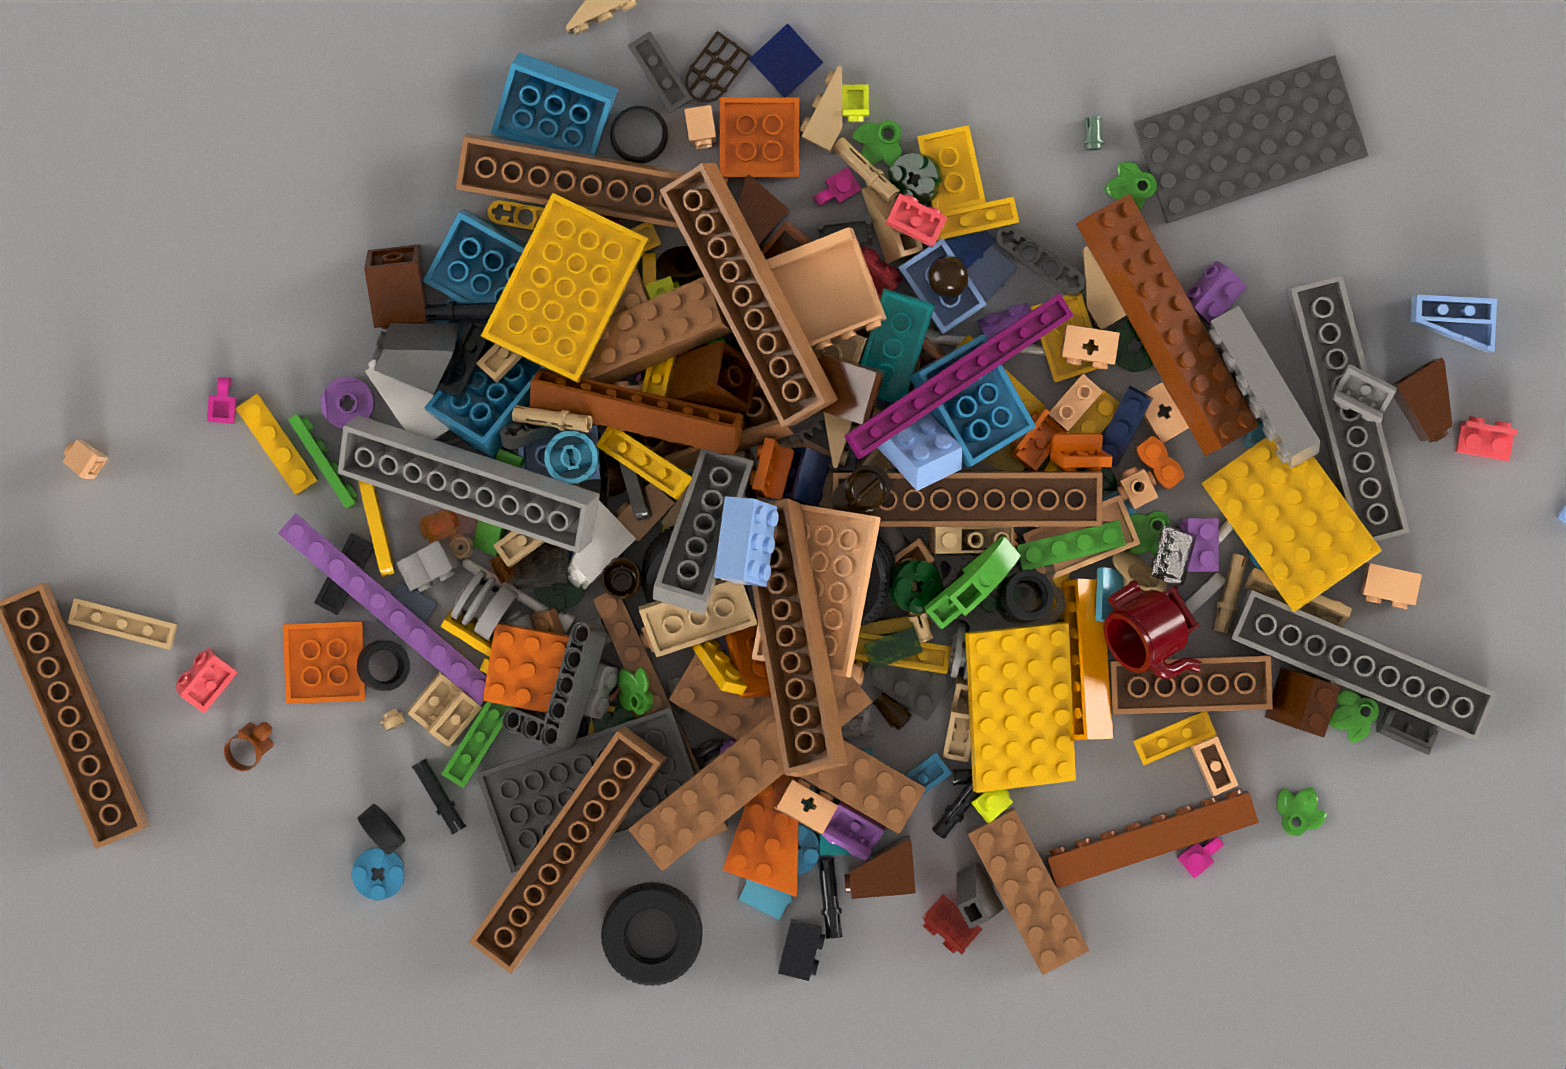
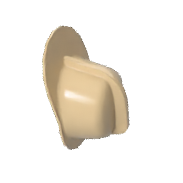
M1126 550L1113 555V564L1123 576V587L1128 585L1130 581L1135 580L1140 585L1143 593L1148 590H1157L1163 593L1167 589L1166 580L1138 555L1130 554Z

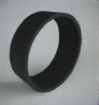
M629 107L618 114L612 123L610 131L611 144L615 152L622 159L641 164L648 163L656 159L664 151L668 141L667 125L662 116L649 107ZM633 109H644L651 112L657 117L662 127L660 144L652 153L646 156L636 157L625 153L620 149L615 140L614 133L617 121L624 113Z

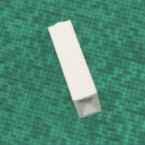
M376 360L368 363L370 368L365 371L404 430L436 441L451 431L424 409L435 394L428 393L374 371Z

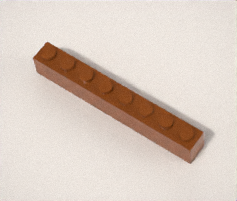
M540 368L531 380L530 408L559 412L569 410L573 414L590 415L594 425H604L619 431H630L645 437L660 438L670 443L690 445L696 449H707L722 455L733 456L741 443L742 414L582 377L576 383L543 368Z
M1241 788L1226 792L1227 797L1217 800L1216 796L1201 800L1202 805L1194 808L1189 804L1177 808V813L1166 816V813L1150 817L1151 822L1141 824V821H1136L1125 825L1126 830L1117 833L1115 829L1102 832L1099 839L1091 841L1090 837L1076 841V846L1068 849L1065 848V845L1050 850L1051 854L1046 855V859L1054 884L1058 889L1257 824L1259 820L1250 793L1248 791L1242 792Z

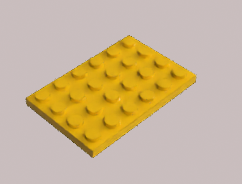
M552 193L481 337L578 383L649 239Z
M1265 437L1201 484L1295 613L1380 553L1382 549L1314 456L1290 469L1287 462L1283 464L1277 456L1275 450L1278 448L1274 440L1269 441Z
M1057 622L965 633L973 791L979 793L1076 780L1074 741H1071L1073 706L1069 623Z

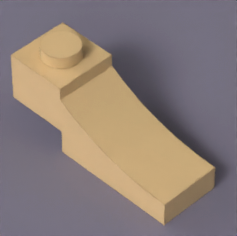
M958 674L952 697L942 758L968 762L971 751L968 681Z

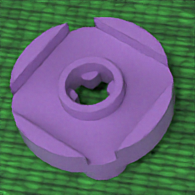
M354 377L335 379L327 386L321 396L323 415L331 424L340 429H343L345 424L358 415L370 419L375 407L374 395L365 382ZM345 396H350L351 400H355V405L351 406L350 411H346V407L341 406V401H345Z

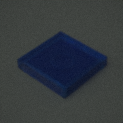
M786 24L749 58V61L783 98L788 97L824 63L789 24Z

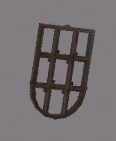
M717 31L695 62L690 65L685 80L687 91L693 99L701 103H711L718 100L727 92L731 83L751 58V55ZM719 35L725 41L717 52L712 53L708 48ZM730 43L736 48V51L725 62L718 56L726 45ZM741 51L747 58L739 69L736 70L730 65ZM704 53H707L712 59L704 70L700 72L695 66ZM718 61L724 67L717 77L711 80L705 74L713 63ZM730 70L734 75L725 88H722L717 82L725 71L728 72ZM691 71H693L699 77L689 89L688 77ZM704 79L711 85L703 96L698 98L692 92L699 82ZM716 88L721 92L717 97L705 100L712 89Z

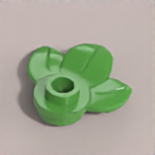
M886 120L879 125L868 122L854 131L852 138L864 144L861 154L872 165L884 160L889 167H892L897 159L901 157L902 150L899 141L902 131L896 122ZM886 129H891L894 135L892 138L887 139L884 137L883 132Z
M1133 162L1118 163L1117 170L1119 176L1110 180L1105 186L1104 191L1116 200L1131 194L1138 209L1141 210L1146 198L1151 197L1156 192L1157 181L1152 174L1142 172L1139 166ZM1142 180H1145L1148 184L1147 189L1144 191L1139 188V183Z
M1152 511L1148 515L1141 513L1131 515L1130 519L1141 544L1129 548V553L1139 555L1150 550L1155 558L1161 559L1167 553L1171 543L1167 533L1170 529V519L1167 514L1162 511ZM1157 520L1162 522V526L1158 529L1152 526L1153 522Z
M640 667L634 675L628 669L622 668L618 677L619 687L622 690L618 694L621 705L627 711L634 710L638 715L646 714L653 707V696L648 690L649 680L643 667Z
M1345 690L1339 692L1337 703L1340 707L1332 713L1329 725L1339 730H1348V738L1351 743L1361 741L1368 736L1371 731V723L1379 716V704L1370 697L1359 696L1355 691ZM1367 706L1371 709V713L1364 715L1361 712V708Z
M1285 788L1279 792L1276 808L1283 817L1282 827L1287 834L1300 836L1307 829L1313 830L1323 825L1327 814L1320 809H1316L1318 797L1313 788L1304 789L1296 796ZM1293 818H1296V819L1299 820V822H1300L1299 827L1293 826V824H1292V819H1293Z

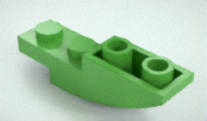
M1003 535L963 568L964 574L923 608L941 629L945 628L961 613L966 616L981 603L1004 579L1021 555Z

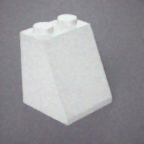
M598 501L592 542L580 553H573L567 568V572L570 574L568 579L577 588L581 586L584 590L602 574L603 569L612 559L618 558L636 540L600 501Z

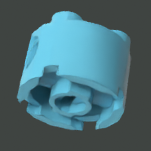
M564 431L555 435L548 443L544 453L545 466L549 474L556 480L568 484H580L589 480L597 471L599 451L595 442L587 435L577 431Z

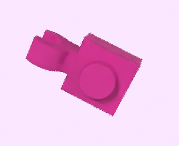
M846 167L825 180L828 188L815 195L813 199L818 207L833 198L840 204L861 191V187L849 168Z
M218 377L217 395H209L207 422L235 424L237 397H229L231 378Z
M1217 836L1211 838L1203 846L1200 843L1189 846L1177 856V859L1195 879L1214 863L1210 855L1217 852L1224 844Z

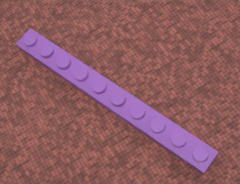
M297 513L289 519L278 532L281 537L479 705L484 702L483 695L487 677L484 672Z

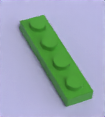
M296 414L289 418L288 421L345 508L349 509L358 503L355 499L358 496L356 490L350 482L346 484L340 476L341 474H338L339 464L336 460L331 462L326 453L329 452V449L321 438L317 440L312 433V430L315 428L307 416L302 417L301 414Z
M1120 520L1102 524V526H1093L1016 545L1015 547L1021 555L1019 563L1021 571L1123 547L1126 544Z
M486 702L441 775L464 788L502 729L504 713L508 709L515 707Z

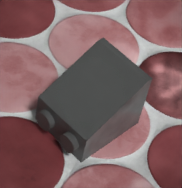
M390 323L387 331H381L378 336L377 347L372 359L376 360L374 371L434 394L453 355L459 326L454 324Z

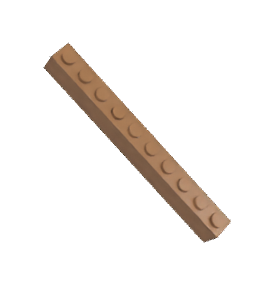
M607 593L594 598L593 601L624 668L635 675L636 671L643 667L649 680L648 690L653 696V707L646 715L673 706L671 701H669V696L648 650L645 649L641 641L640 633L625 600L616 599ZM676 714L693 765L697 773L701 770L699 767L700 764L698 760L695 758L696 755L692 750V746ZM726 821L704 837L703 841L728 830Z

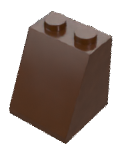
M748 174L744 180L737 205L760 248L789 215V209Z
M420 244L368 250L364 271L374 328L381 327V329L387 330L390 323L423 324V322H427L426 317L428 315H425L427 298L425 283L422 282L424 272Z
M721 340L676 356L668 398L733 413L748 412L751 407L756 376L746 356Z
M821 354L820 359H817L838 400L820 411L859 424L870 419L874 413L885 370L829 354Z
M1437 358L1392 384L1397 387L1393 397L1419 440H1429L1430 443L1433 441L1437 442L1449 434L1447 430L1453 427L1446 365L1443 358Z
M1281 667L1272 693L1273 709H1267L1265 718L1324 738L1341 687Z
M910 835L903 836L874 852L867 861L862 859L849 866V874H844L846 893L851 892L852 899L916 894Z

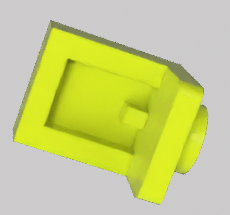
M869 84L842 85V118H848V122H864V117H869Z
M671 276L646 285L650 300L680 287L678 281H672Z
M1007 789L983 792L971 803L988 824L1007 809L1013 801L1010 799Z

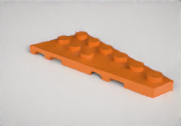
M784 773L745 804L723 871L798 897L799 822L773 808L787 781H796L799 778L785 775Z

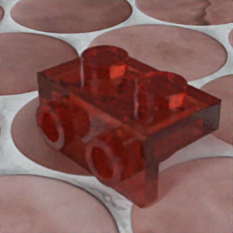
M943 893L922 916V919L925 921L923 927L933 936L938 933L943 937L945 941L942 944L953 954L958 951L962 955L967 946L983 930L979 925L970 929L957 905Z

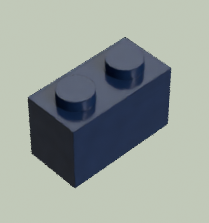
M807 447L791 448L795 453L783 499L787 498L802 505L818 507L823 496L822 491L825 479L829 473L831 457Z

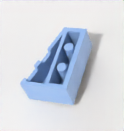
M1415 295L1412 296L1410 323L1483 352L1492 353L1495 352L1497 299Z

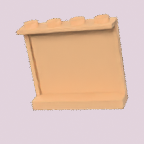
M850 227L766 260L811 348L816 347L817 351L832 346L831 341L841 337V340L844 341L857 336L856 331L866 328V331L876 329L882 326L881 321L887 319L855 232Z

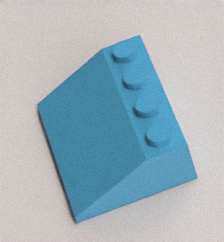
M519 52L511 64L491 133L511 141L596 155L619 89Z
M463 209L458 212L422 282L460 303L498 302L527 243L472 212Z
M985 334L976 337L909 375L914 387H918L987 341L988 339ZM1002 364L930 412L962 446V469L973 466L1036 427Z
M490 341L485 354L495 343ZM522 357L496 383L478 367L463 400L438 390L424 409L471 447L493 459L498 453L499 448L503 447L500 430L502 427L514 422L512 412L516 405L530 408L531 380L540 368H547Z

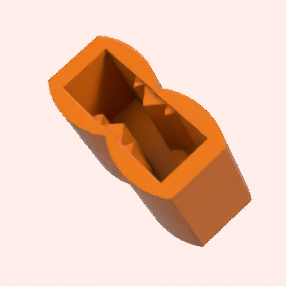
M1148 436L1134 447L1138 460L1144 466L1150 468L1156 483L1162 488L1171 489L1185 478L1181 466L1174 459L1168 457L1164 444L1156 437Z

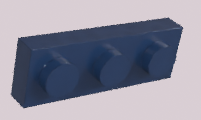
M1132 386L1127 388L1103 435L1102 450L1112 456V466L1115 468L1120 464L1153 400L1152 397Z

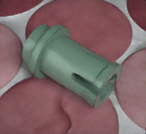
M1100 116L1085 117L1086 140L1083 141V144L1086 145V150L1102 149L1104 140H1102V117Z

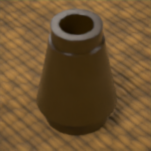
M884 692L873 703L890 727H895L898 731L913 716L909 712V708Z

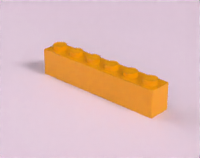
M1075 579L1062 582L1064 622L1069 623L1073 706L1071 741L1113 738L1108 645L1104 637V622L1095 621L1097 579Z

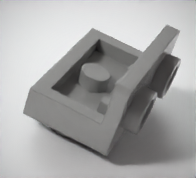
M1348 364L1333 391L1332 399L1339 407L1346 410L1352 409L1367 421L1381 423L1383 414L1396 393L1397 387Z

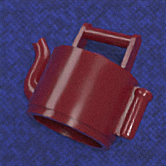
M1132 580L1128 585L1108 597V602L1114 611L1105 619L1104 637L1115 659L1129 671L1142 673L1151 669L1156 676L1162 679L1174 678L1184 670L1200 673L1199 664L1202 662L1193 658H1182L1170 664L1165 662L1166 659L1184 649L1188 642V635L1200 627L1199 622L1195 621L1177 591V586L1163 593L1157 590H1148L1143 593L1138 582Z

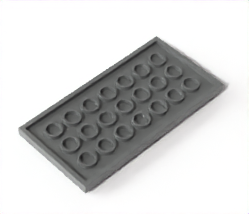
M1335 55L1133 123L1149 173L1157 181L1156 194L1166 224L1369 156Z
M673 706L577 738L574 745L568 750L547 748L476 773L511 873L520 870L608 743L622 727H627L666 756L667 759L610 840L630 834L628 828L696 774Z

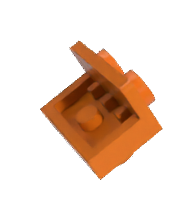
M1046 408L1040 413L1035 411L1031 415L1036 425L1034 429L1011 442L1014 447L1009 454L1030 471H1037L1050 454L1052 435L1065 434L1066 430L1047 416L1050 411Z
M1068 433L1052 435L1050 460L1059 465L1062 470L1077 471V468L1086 467L1087 470L1100 471L1102 467H1112V456L1102 450V434Z
M765 437L764 444L759 445L756 460H759L757 470H753L751 473L750 485L756 496L779 501L783 499L795 452L793 449L779 446L775 439Z

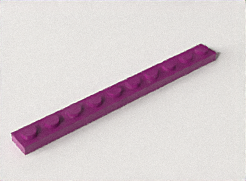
M1060 293L1054 295L844 435L845 439L858 459L864 457L1073 317V313Z

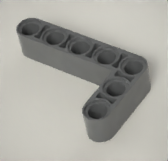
M578 622L573 626L546 716L533 711L510 708L504 713L502 719L505 730L547 748L568 750L574 745L607 635L603 626L586 622Z

